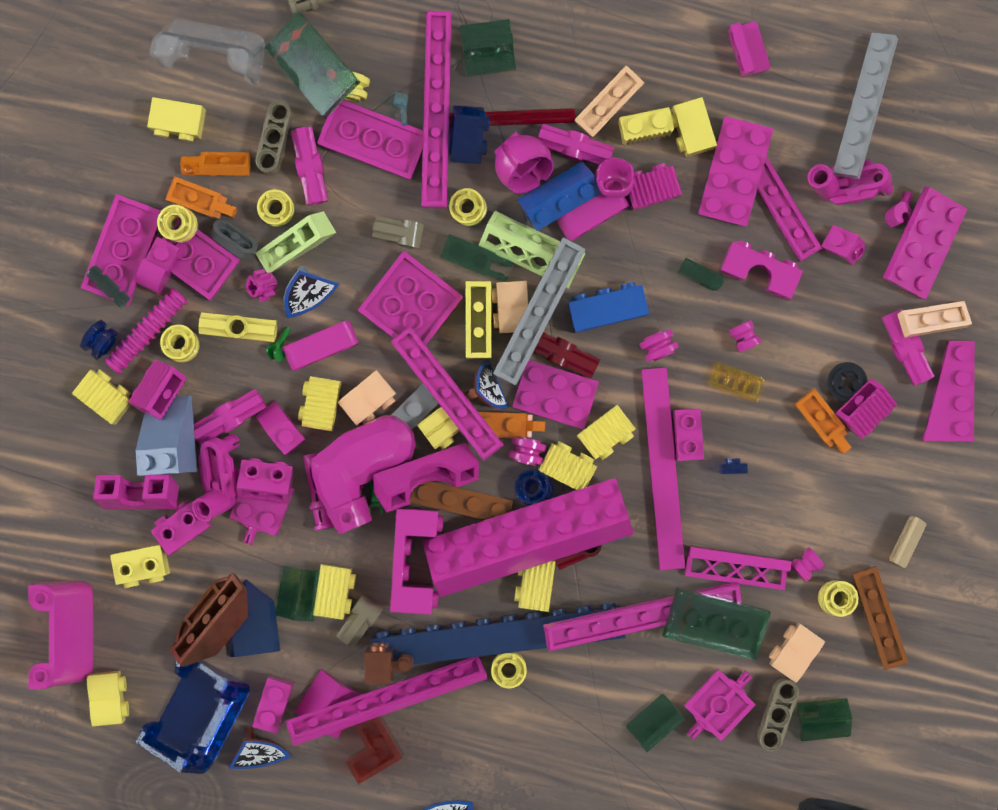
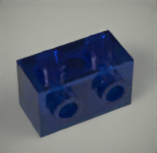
M453 105L449 145L451 162L481 164V157L486 155L487 140H483L484 132L489 131L490 123L489 116L485 115L484 107Z

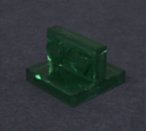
M510 19L460 25L467 77L516 70Z

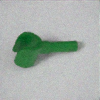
M285 327L277 342L270 344L266 348L267 355L271 361L275 358L277 362H281L285 358L281 348L291 331L290 328Z
M374 481L368 483L371 501L369 511L371 517H373L371 508L374 506L379 507L382 515L383 506L374 493Z

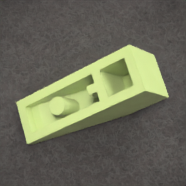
M324 211L308 215L257 251L256 255L266 272L273 273L336 234V231Z

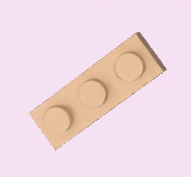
M626 65L581 112L574 122L593 138L644 85V81Z
M965 301L904 310L897 314L905 338L967 328L972 325Z

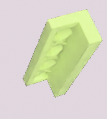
M494 211L478 246L543 276L560 241ZM489 233L498 237L502 244L495 245L486 241ZM510 247H520L524 254L518 256L512 252ZM583 253L566 288L569 289L585 253ZM541 257L545 259L547 265L539 266L533 258Z

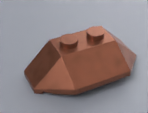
M232 573L227 577L214 581L183 618L176 634L175 643L170 648V652L180 666L184 667L216 656L248 618L247 589L236 574Z

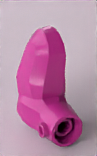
M383 415L367 424L347 431L313 457L311 468L319 498L327 510L326 513L338 534L372 521L366 497L362 495L363 485L373 481L374 474L402 465L412 459L416 446L414 433L408 424L397 416Z

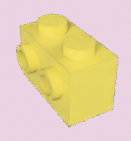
M161 545L110 555L116 585L124 584V588L138 586L139 580L148 579L149 583L163 581V576L170 574L167 554Z

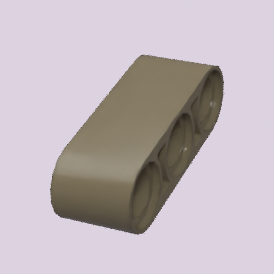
M281 100L272 102L268 107L256 155V165L266 175H274L281 168L293 119L290 107ZM279 108H284L287 111L283 119L274 118V113ZM271 133H280L281 138L278 143L271 144L268 142V137ZM266 157H273L275 159V163L271 168H264L262 166V162Z
M782 677L774 682L757 731V741L767 751H776L781 747L799 695L798 686L789 678ZM784 684L791 685L792 690L788 696L780 695V688ZM782 708L784 712L782 718L773 720V710ZM769 732L775 733L774 742L765 744L763 741L765 734Z

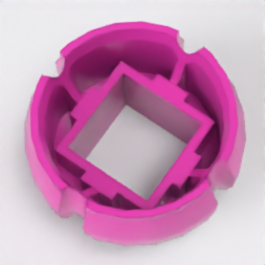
M515 132L494 151L496 154L495 169L501 183L514 193H527L541 186L540 180H547L554 169V162L548 147L542 141L530 135H520Z

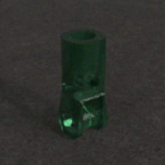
M688 258L684 259L678 271V274L696 283H700V285L712 291H717L724 283V279L720 274Z

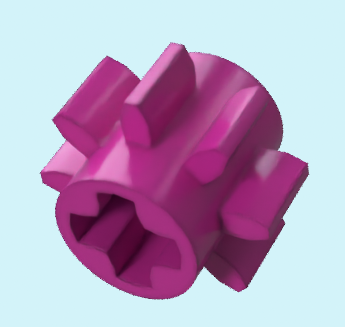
M261 269L254 271L253 275L248 276L246 289L252 298L258 297L259 302L270 300V296L276 295L275 291L277 290L278 283L271 272L265 273V270Z

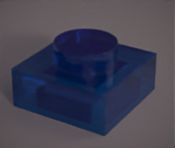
M741 458L725 459L726 464H719V474L748 473L747 463H741Z

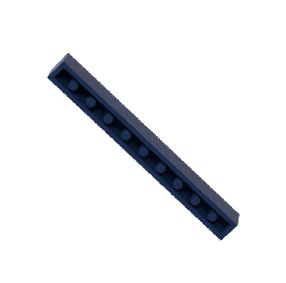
M616 602L602 603L601 608L591 609V605L577 606L576 611L566 612V608L551 610L549 615H541L540 611L526 613L525 618L517 619L516 615L501 616V621L491 622V618H481L475 620L476 624L466 625L465 621L451 622V627L441 628L440 624L425 626L426 630L416 631L415 627L400 629L401 633L391 634L390 630L375 632L376 636L371 637L370 644L372 646V643L386 642L388 647H394V658H399L400 655L408 653L413 657V665L547 648L544 624L621 608V605L616 606ZM626 634L598 641L626 638Z

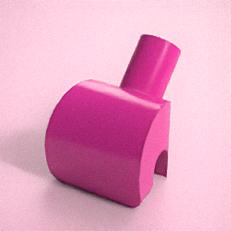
M904 191L900 203L886 211L885 220L890 228L909 221L912 215L910 203L913 194L911 192Z

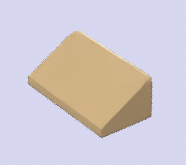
M909 516L889 557L890 562L903 568L907 567L926 527V523L915 516Z

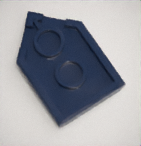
M245 579L243 585L247 589L248 618L228 641L230 657L281 651L275 602L267 594H264L255 587L254 584Z

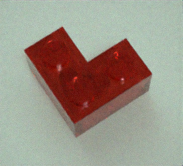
M382 716L355 725V729L366 747L349 756L346 764L358 785L403 758L404 752Z

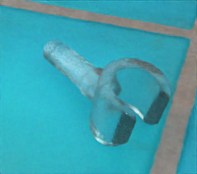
M395 92L393 107L400 108L401 125L406 126L408 95Z

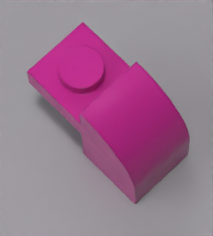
M157 237L146 259L143 258L135 280L136 283L162 296L173 274L170 270L181 249Z

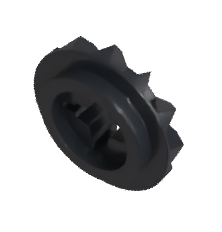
M844 362L836 365L828 374L827 386L830 394L838 401L848 402L868 382L867 375L855 363ZM841 374L846 378L856 377L850 383L852 390L848 387L838 388L843 382Z

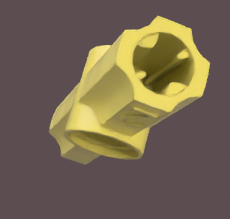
M201 312L199 318V334L266 342H275L277 336V320ZM236 321H242L244 324V330L240 334H235L232 330V326Z

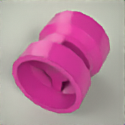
M752 320L728 330L731 337L735 338L737 342L736 348L739 353L762 343L760 337L754 332L755 326Z
M808 547L803 551L801 560L795 558L792 561L791 567L803 581L807 582L812 578L811 572L822 570L825 564Z

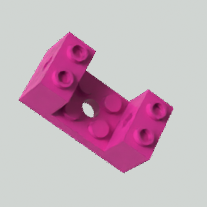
M401 507L396 511L390 612L432 614L433 608L438 606L439 593L434 591L435 585L405 583V581H408L410 578V564H406V555H410L412 549V539H407V537H437L438 532L443 531L444 515H439V510Z

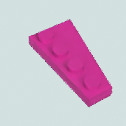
M947 341L922 441L974 442L975 341Z

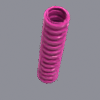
M170 288V293L164 295L165 299H160L158 301L160 304L158 306L154 305V310L149 311L148 316L142 318L143 322H138V327L136 329L133 328L132 333L126 335L127 339H122V344L120 346L117 345L115 347L116 350L110 352L111 356L104 358L106 364L116 373L122 374V369L129 366V361L133 362V357H138V352L140 350L143 351L145 349L144 346L150 344L149 340H154L156 338L155 334H159L161 332L160 329L166 327L165 323L167 321L171 322V317H176V312L183 309L181 306L188 304L187 299L175 288Z

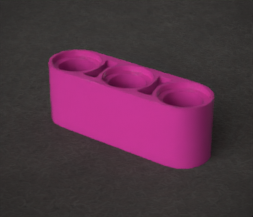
M601 193L556 220V223L566 239L572 242L631 206L626 196L618 199L608 198Z
M347 320L291 343L282 349L291 370L296 371L359 344L350 320Z

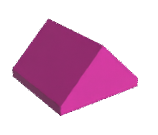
M321 669L295 713L298 716H302L363 694ZM342 730L330 733L328 735L338 739Z

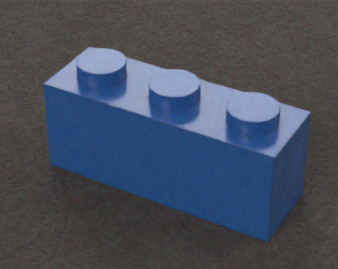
M580 162L517 200L529 222L538 231L602 192L598 189L593 173L583 162Z
M635 282L620 285L621 290L613 292L611 288L596 291L597 296L588 298L586 294L573 296L572 302H568L567 305L574 333L648 316L649 311L643 286H636Z

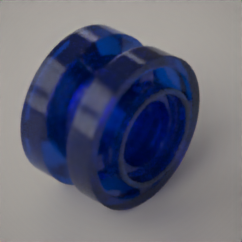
M102 319L94 323L86 331L80 343V348L84 351L92 350L91 356L96 360L104 356L112 348L118 335V331L114 328L107 330V323Z
M526 470L515 481L514 489L516 496L527 506L549 500L553 496L551 480L539 470ZM538 483V491L530 494L529 489L531 485Z

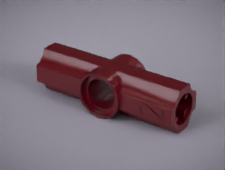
M545 332L542 333L533 351L546 357V360L564 369L569 368L590 379L601 360L578 349L573 343L560 337L555 338Z

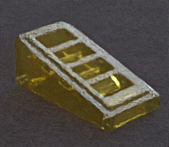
M717 361L708 385L758 403L766 379ZM723 369L727 370L723 384H719L718 381ZM732 373H735L737 375L732 388L728 387ZM742 376L746 377L743 389L739 391L738 387ZM754 380L756 384L751 395L747 394L751 382Z

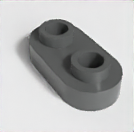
M216 220L210 230L212 239L238 258L251 259L258 248V244L253 237L228 220Z

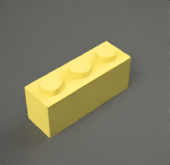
M466 281V359H491V281Z

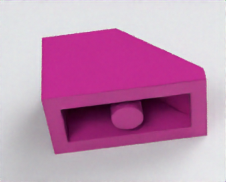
M276 400L256 416L266 433L284 455H289L307 440Z

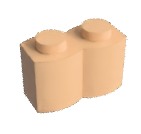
M527 281L496 283V288H491L492 304L497 303L498 313L493 314L494 329L499 328V334L514 333L528 306Z
M376 370L339 400L338 404L356 426L361 423L364 425L376 418L374 412L382 407L385 410L395 402L393 397L397 393L381 373Z
M797 623L795 626H789L783 635L786 638L781 647L777 645L769 655L771 659L769 664L795 683L802 677L825 643L824 640L800 623Z

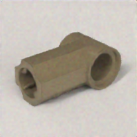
M376 216L372 238L396 242L398 245L407 248L420 249L425 224L411 220L399 221Z
M363 594L350 612V617L336 636L342 642L354 648L384 608Z

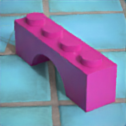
M466 443L452 446L437 453L429 454L374 474V493L386 512L409 505L411 492L415 487L424 482L442 481L457 488L478 480L479 461Z

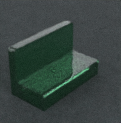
M283 566L276 616L294 621H314L313 612L320 571Z
M661 694L633 718L626 727L639 741L642 748L648 752L682 723L685 718L665 694Z
M847 698L797 703V712L801 725V741L851 736L852 715Z

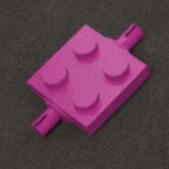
M291 487L288 504L240 498L237 496L229 518L242 523L248 528L242 542L253 545L257 532H266L278 536L294 494V488Z
M717 669L684 704V707L693 714L697 721L686 733L695 740L705 729L712 732L722 741L756 705L743 689L753 677L745 670L734 681Z

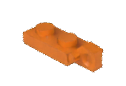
M201 152L200 156H181L182 175L250 176L252 155L250 152Z
M175 176L165 199L171 203L220 219L221 214L235 218L238 210L236 207L226 204L228 198L222 196V194Z
M815 388L794 403L795 407L829 448L835 445L841 454L846 453L852 448L844 438L848 434L845 430L846 427Z
M478 412L498 438H518L519 436L532 438V431L545 432V422L532 421L533 415H526V413Z

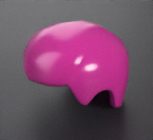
M611 158L604 160L597 169L596 182L599 191L608 198L618 199L627 196L634 188L633 166L624 159Z

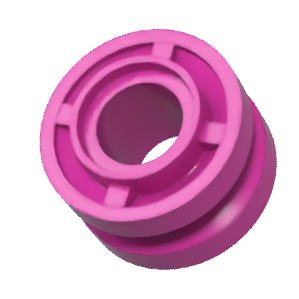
M671 329L667 331L662 330L646 337L644 342L639 344L642 350H648L645 356L647 362L651 360L655 362L679 348L677 342L670 340L674 335Z
M512 437L511 444L515 449L508 452V457L514 458L513 461L528 465H541L543 458L539 456V453L545 452L546 445L540 444L541 441L525 437Z

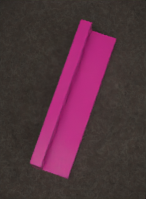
M688 546L684 576L785 590L787 571L790 572L792 561ZM692 559H704L709 567L701 573L692 572ZM708 560H713L715 562L711 564ZM720 562H727L734 570L726 576H720L714 567ZM734 564H741L737 568L734 566ZM748 565L753 566L759 574L748 580L743 578L739 570ZM758 567H762L765 569L763 571H760ZM770 569L781 570L780 583H769L764 574ZM709 570H712L715 575H713V574H706V573H707ZM735 573H737V575H738L740 578H734V577H731V576H733ZM762 577V579H763L765 582L756 581V580H757L758 578Z

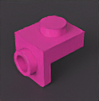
M833 225L821 247L830 253L844 258L849 264L854 265L862 257L865 243L859 235Z

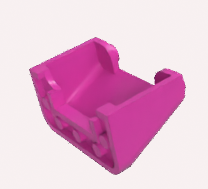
M41 581L28 585V599L31 607L37 611H49V663H38L30 669L28 689H45L87 680V676L93 673V589L91 585L85 581Z

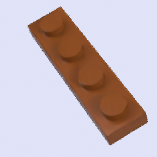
M434 481L418 485L410 495L411 503L483 520L511 512L513 500L459 487L455 488L454 486Z
M877 566L852 573L851 575L883 670L886 671L909 663Z

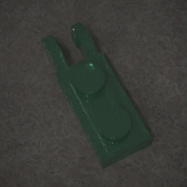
M449 234L440 256L441 259L487 277L488 275L502 282H506L508 277L503 273L490 269L493 261L507 268H512L514 264L512 261L496 255L491 250Z

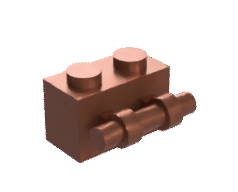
M386 642L372 643V646L368 647L365 651V684H391L394 672H407L411 669L413 657L408 653H404L399 658H394V647H388Z

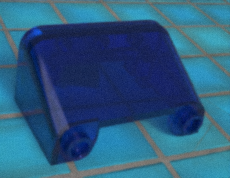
M204 660L184 667L180 666L176 661L175 674L181 677V680L160 720L146 723L141 728L136 743L178 772L204 774L214 763L248 697L250 686Z

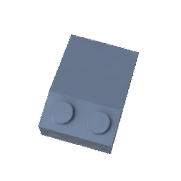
M192 396L174 398L173 402L170 403L171 406L168 407V411H165V415L162 416V420L144 413L136 447L137 476L197 472Z

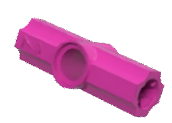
M546 124L542 125L538 139L549 150L561 153L563 157L578 162L583 160L600 165L604 160L611 159L614 146L592 140L583 133L572 130L567 132Z
M297 128L291 131V137L297 157L295 158L298 177L302 181L306 204L309 206L328 202L327 190L323 179V163L321 155L317 151L313 128Z
M901 308L881 319L892 340L891 347L900 363H903L913 386H916L933 378L934 375L924 356V346L920 337H904L897 315L903 311Z
M257 389L251 390L237 400L229 401L212 411V414L194 424V437L199 444L202 445L223 432L232 431L245 423L244 420L267 408L261 394Z

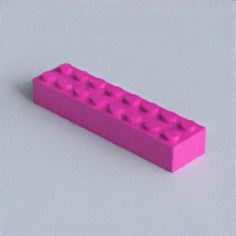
M613 478L423 540V545L433 583L440 597L633 535L634 532L617 480Z

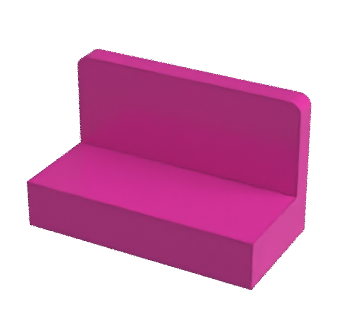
M754 21L741 25L739 22L730 25L727 31L741 77L744 78L769 70L771 66L757 22Z

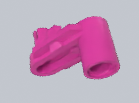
M869 159L864 162L860 179L835 176L833 173L834 167L830 169L824 164L814 166L809 171L807 178L811 187L822 200L832 201L837 206L848 203L856 204L864 200L874 199L877 193L885 196L884 192H886L888 196L893 192L894 188L891 183L892 176L888 168L883 164H874Z
M229 434L223 439L212 438L201 445L198 462L203 493L205 494L194 500L192 504L193 514L199 521L208 522L231 509L236 503L235 497L238 495L236 479L239 477L240 471L236 466L234 467L233 458L229 455V452L236 450L240 446V443H236L240 440L235 434Z

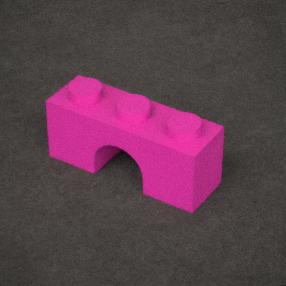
M740 240L729 245L719 270L720 273L742 282L745 280L750 268H762L766 271L769 279L765 292L787 301L792 299L803 273L802 270L798 269V264L789 260H784V262L774 259V254L765 250H761L760 253L751 249L752 245Z
M170 474L145 475L144 482L128 481L121 475H96L93 500L103 510L176 509L179 485Z

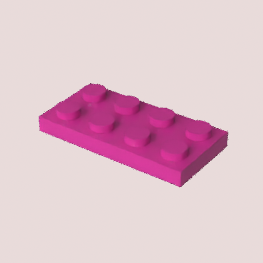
M335 97L317 144L411 181L423 152V130Z
M724 116L698 215L747 227L774 128Z
M924 187L883 279L919 299L926 300L966 214L967 208L931 187Z
M116 194L81 289L130 306L138 285L135 280L143 258L146 259L158 232L157 220L161 210Z

